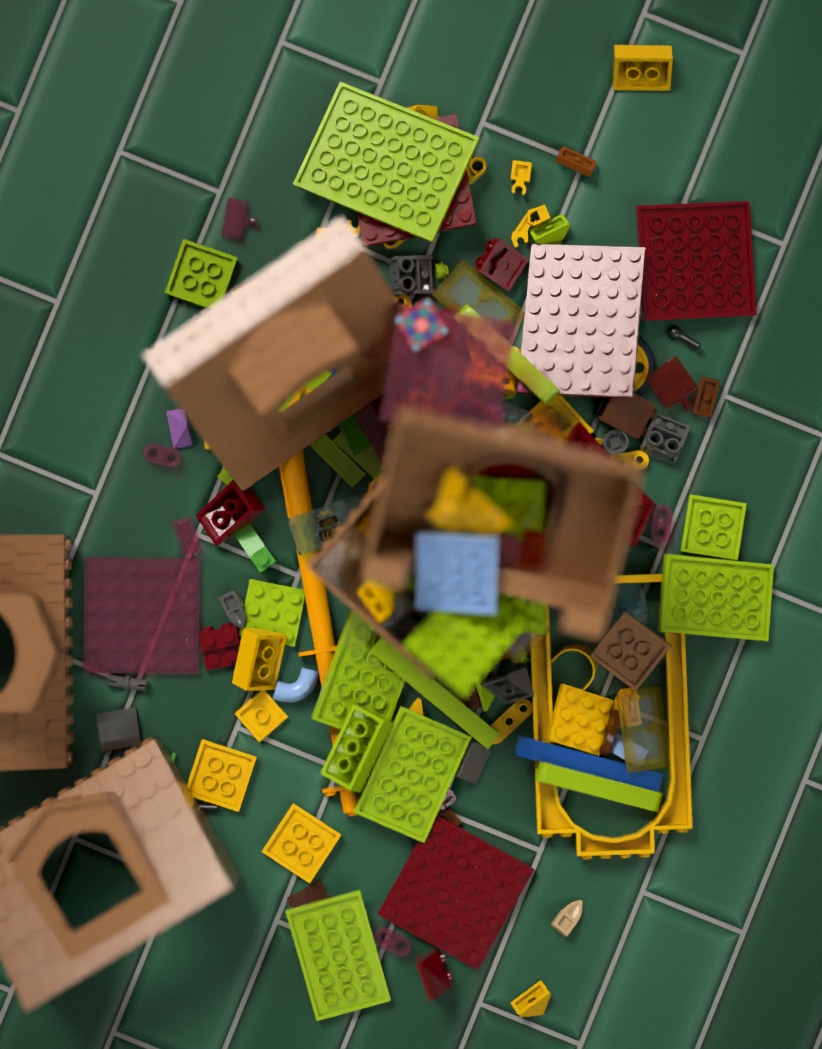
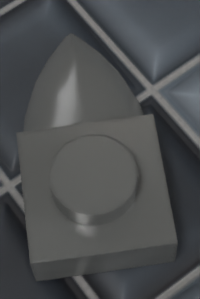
M234 589L218 599L229 620L237 627L244 628L245 613L243 607L245 605L238 590Z

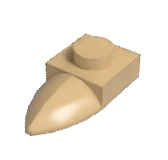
M577 900L567 905L550 924L562 936L567 937L579 921L583 907L582 900Z

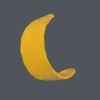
M577 643L568 645L553 657L551 663L562 653L571 650L587 656L592 664L593 676L582 688V690H585L596 675L598 662L590 657L593 650L588 646Z

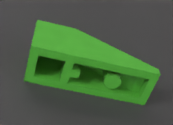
M251 524L234 534L260 573L277 562Z

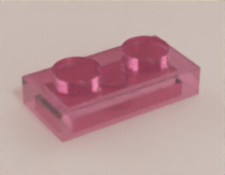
M191 516L173 521L172 524L183 557L187 558L202 553L203 551Z

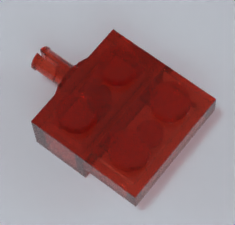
M674 356L644 378L665 410L676 403H681L686 412L693 407L687 397L698 386L677 356Z

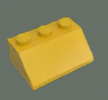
M614 45L613 90L670 91L673 63L672 46Z
M243 628L232 683L246 691L275 690L287 635L260 628Z

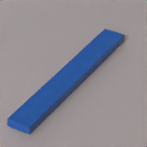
M518 736L514 752L516 756L655 792H660L664 775Z

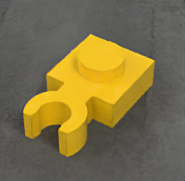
M513 160L510 180L516 181V183L512 186V194L515 193L517 187L522 188V195H525L526 187L524 182H530L531 162Z

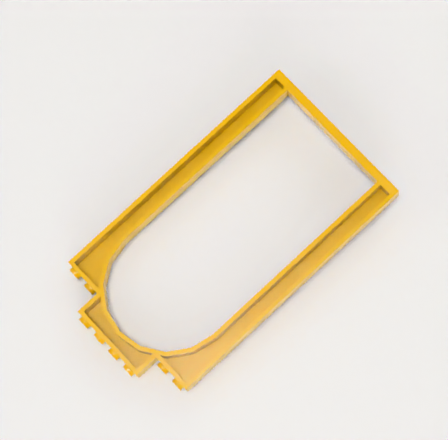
M662 574L617 576L616 583L662 582ZM547 604L546 634L530 633L531 685L534 691V696L532 697L533 740L554 745V742L546 740L553 714L549 604ZM664 632V640L671 644L670 649L665 654L669 783L666 801L654 820L637 832L627 835L608 837L591 834L573 823L560 805L556 786L535 781L537 834H541V837H553V834L560 833L561 837H570L572 833H575L576 855L581 856V859H592L593 855H600L601 859L612 858L611 855H619V858H630L631 854H638L639 857H650V853H655L654 830H657V833H669V829H676L677 833L688 832V829H692L685 634ZM534 760L535 776L539 761Z

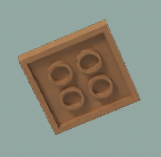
M625 610L590 654V657L637 691L670 649L671 644Z

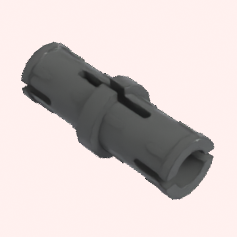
M109 674L108 680L111 681L107 683V686L124 688L126 691L133 689L146 692L147 686L143 685H146L148 680L131 678L128 675L122 677Z

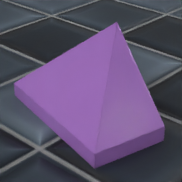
M181 409L166 411L173 448L192 446L187 416Z

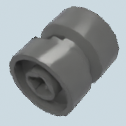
M611 430L603 436L602 447L609 454H621L628 447V437L621 430Z

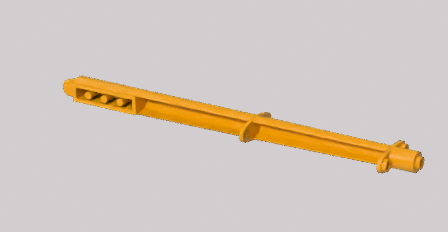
M301 450L298 454L280 465L279 469L289 525H292L315 649L299 652L298 656L316 655L322 687L337 646H335L326 586L307 569L309 566L308 560L314 554L318 556L320 549L304 452ZM329 726L333 746L340 733V729ZM341 785L322 789L325 797L336 795V791H339L343 813H347V816L358 815L353 811L360 798L359 792L350 791Z

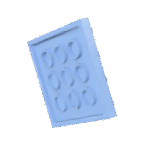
M418 532L416 609L496 614L498 537Z

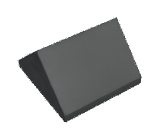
M526 667L491 677L480 683L482 687L504 704L534 696Z
M470 740L455 776L476 784L492 749H487L482 744Z

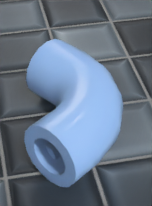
M302 667L296 682L289 684L278 681L273 699L291 703L305 699L313 692L319 679V672Z

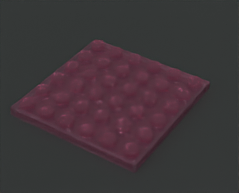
M399 304L397 317L414 306ZM435 309L449 333L417 353L413 351L396 323L379 421L396 424L399 412L407 406L418 408L419 412L433 411L438 413L440 417L454 416L459 418L458 421L461 422L474 421L479 423L478 426L486 428L487 425L500 428L517 322Z
M85 558L83 673L199 674L200 558Z

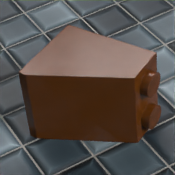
M634 394L633 399L605 398L596 418L639 439L640 436L643 437L648 428L646 424L649 419H653L657 410L655 409V404Z

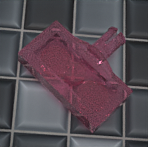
M228 198L222 230L223 237L242 239L243 229L246 224L257 226L258 218L247 217V201Z

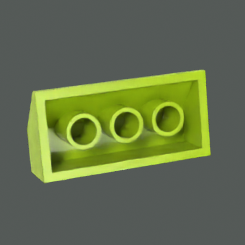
M353 704L320 774L350 791L362 792L394 722Z

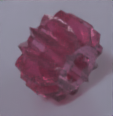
M505 530L492 536L498 537V562L502 561L504 565L507 562L512 564L513 561L519 558L522 548L519 537H513V533L506 534Z

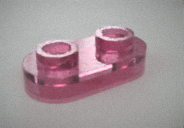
M151 443L143 450L144 458L151 463L176 467L181 462V454L175 448ZM151 450H156L157 455L155 457L150 456ZM174 454L175 460L169 461V455Z
M658 505L652 512L651 538L657 543L666 542L670 537L672 511L667 505ZM660 511L665 512L664 518L659 517L658 513ZM658 530L663 531L664 534L662 537L657 536Z
M381 927L375 933V941L382 948L398 956H405L410 952L411 943L405 936L388 927ZM386 933L388 938L386 940L381 939V934ZM403 942L405 947L399 949L398 943Z

